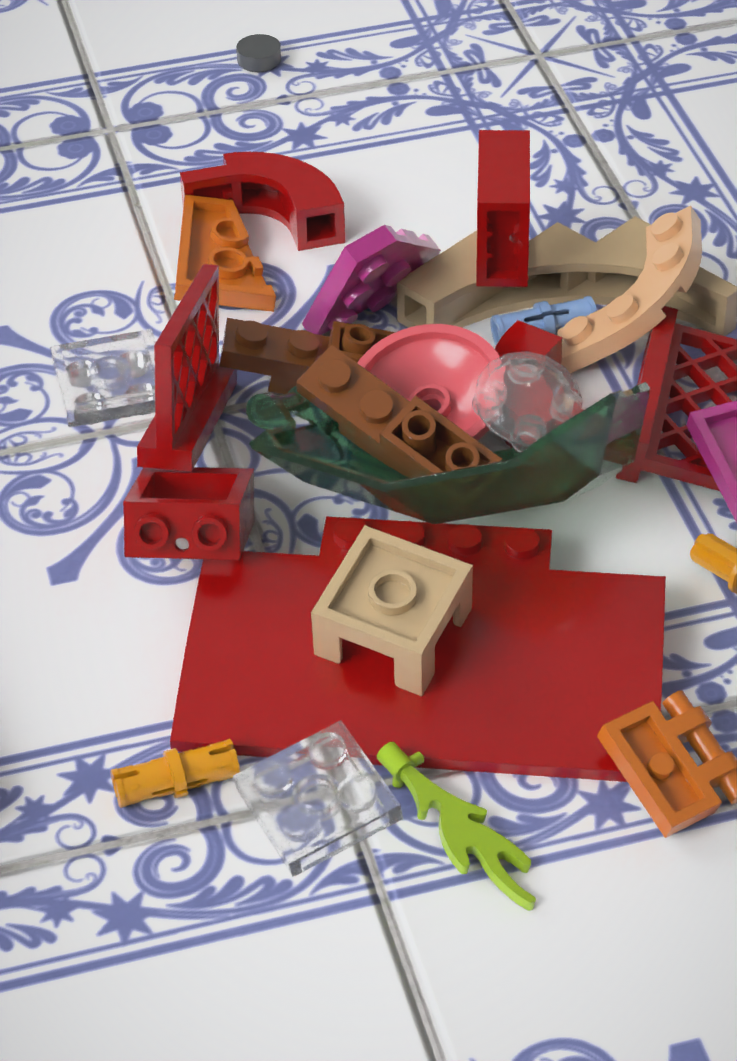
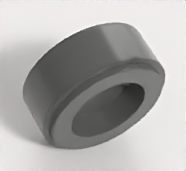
M266 34L249 35L239 40L236 45L237 63L247 71L266 72L274 69L281 62V45L279 40L273 36Z

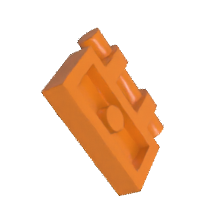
M682 690L671 694L662 703L672 717L671 719L666 720L654 701L604 724L597 735L665 838L717 811L722 801L713 788L720 787L731 805L737 803V758L732 751L725 753L709 729L712 722L701 706L694 707ZM689 742L703 764L697 766L682 743Z

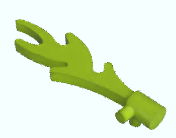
M389 742L379 750L377 759L393 775L392 785L394 787L401 788L405 783L416 803L418 819L425 820L428 810L431 808L439 811L438 826L441 843L456 869L461 874H467L470 866L467 854H473L479 860L487 876L506 896L524 909L533 910L536 898L521 888L508 875L499 859H503L517 867L521 872L527 873L531 866V859L504 836L481 824L485 822L487 810L448 793L414 768L424 763L422 753L416 752L408 757L395 742Z

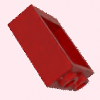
M479 130L476 286L528 287L530 130Z
M194 467L192 472L143 468L123 501L124 557L240 560L255 522L254 468ZM185 538L189 542V547L180 549L176 545V540Z

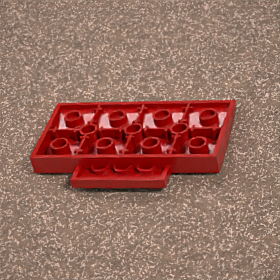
M326 516L319 555L243 551L240 560L203 559L179 681L170 747L171 749L176 748L178 752H183L231 739L237 756L382 765L377 759L379 750L387 743L395 742L408 757L416 752L422 753L424 763L414 768L627 782L597 735L604 724L654 701L661 712L666 576L551 570V529ZM364 525L473 565L472 609L461 627L454 625L453 615L451 616L435 645V672L422 696L396 686L394 658L342 638L343 659L340 663L314 655L311 612Z

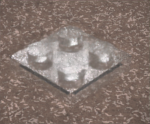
M152 329L50 346L52 364L69 428L86 424L93 425L103 421L137 415H148L155 412L154 344L156 340Z
M342 720L233 775L238 793L292 877L403 820L400 803Z

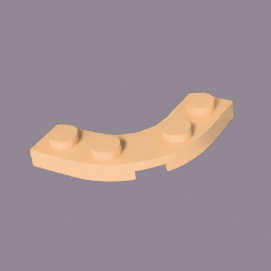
M691 205L676 213H666L656 219L652 225L646 227L647 257L644 269L636 282L623 295L587 316L573 318L564 327L557 330V335L563 337L561 367L567 375L601 360L641 338L666 317L661 309L674 296L677 290L684 293L688 291L697 275L702 258L701 220Z

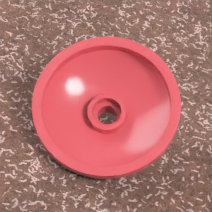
M424 324L409 327L380 340L357 362L408 401H411L416 395L477 441L495 424L506 401L507 380L504 366L498 353L484 338L462 327L447 324Z

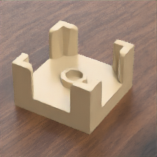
M364 525L311 612L314 655L340 663L343 659L342 638L394 658L396 686L422 696L435 672V645L451 616L453 615L454 625L461 627L472 609L473 565Z

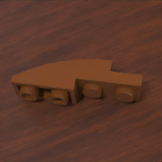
M227 318L219 367L268 375V392L302 396L297 392L296 381L331 345L355 362H358L373 345L395 332L370 328L363 324L333 321L330 336L313 334L306 330H292L265 325L251 320L243 321Z
M333 345L296 381L297 392L337 421L340 434L385 465L442 495L467 503L502 465V458L416 395L411 401H408Z

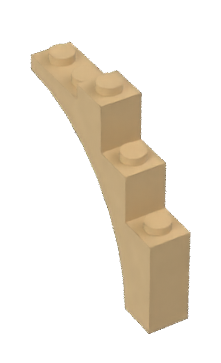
M634 216L597 242H594L559 222L555 223L529 240L528 287L476 286V230L410 272L397 283V322L407 328L424 324H447L463 328L490 318L492 315L531 308L535 303L547 301L549 305L591 296L595 304L608 305L614 299L623 295L636 282L643 271L647 257L646 227L651 224ZM699 267L697 275L688 291L684 293L677 290L665 306L678 309L676 319L690 322L711 333L727 336L736 329L737 286Z

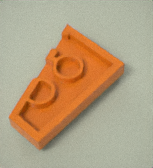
M185 195L174 300H182L203 264L219 265V305L274 312L276 294L272 285H266L262 276L263 265L259 257L252 254L248 245V232L233 200Z

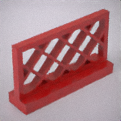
M202 265L154 344L155 416L137 446V467L192 472L237 385V370L219 367V265Z
M664 306L661 310L666 317L650 330L646 342L616 478L637 484L640 471L642 470L720 491L698 447L690 440L693 437L687 426L678 427L667 414L682 410L689 417L690 412L701 410L697 405L708 400H711L715 405L732 402L727 394L737 391V365L733 362L737 360V339L677 324L678 309ZM680 344L701 349L706 355L692 359ZM717 366L728 379L715 383L705 370ZM689 376L699 389L686 393L675 380ZM675 445L686 458L677 460L658 455L657 451Z

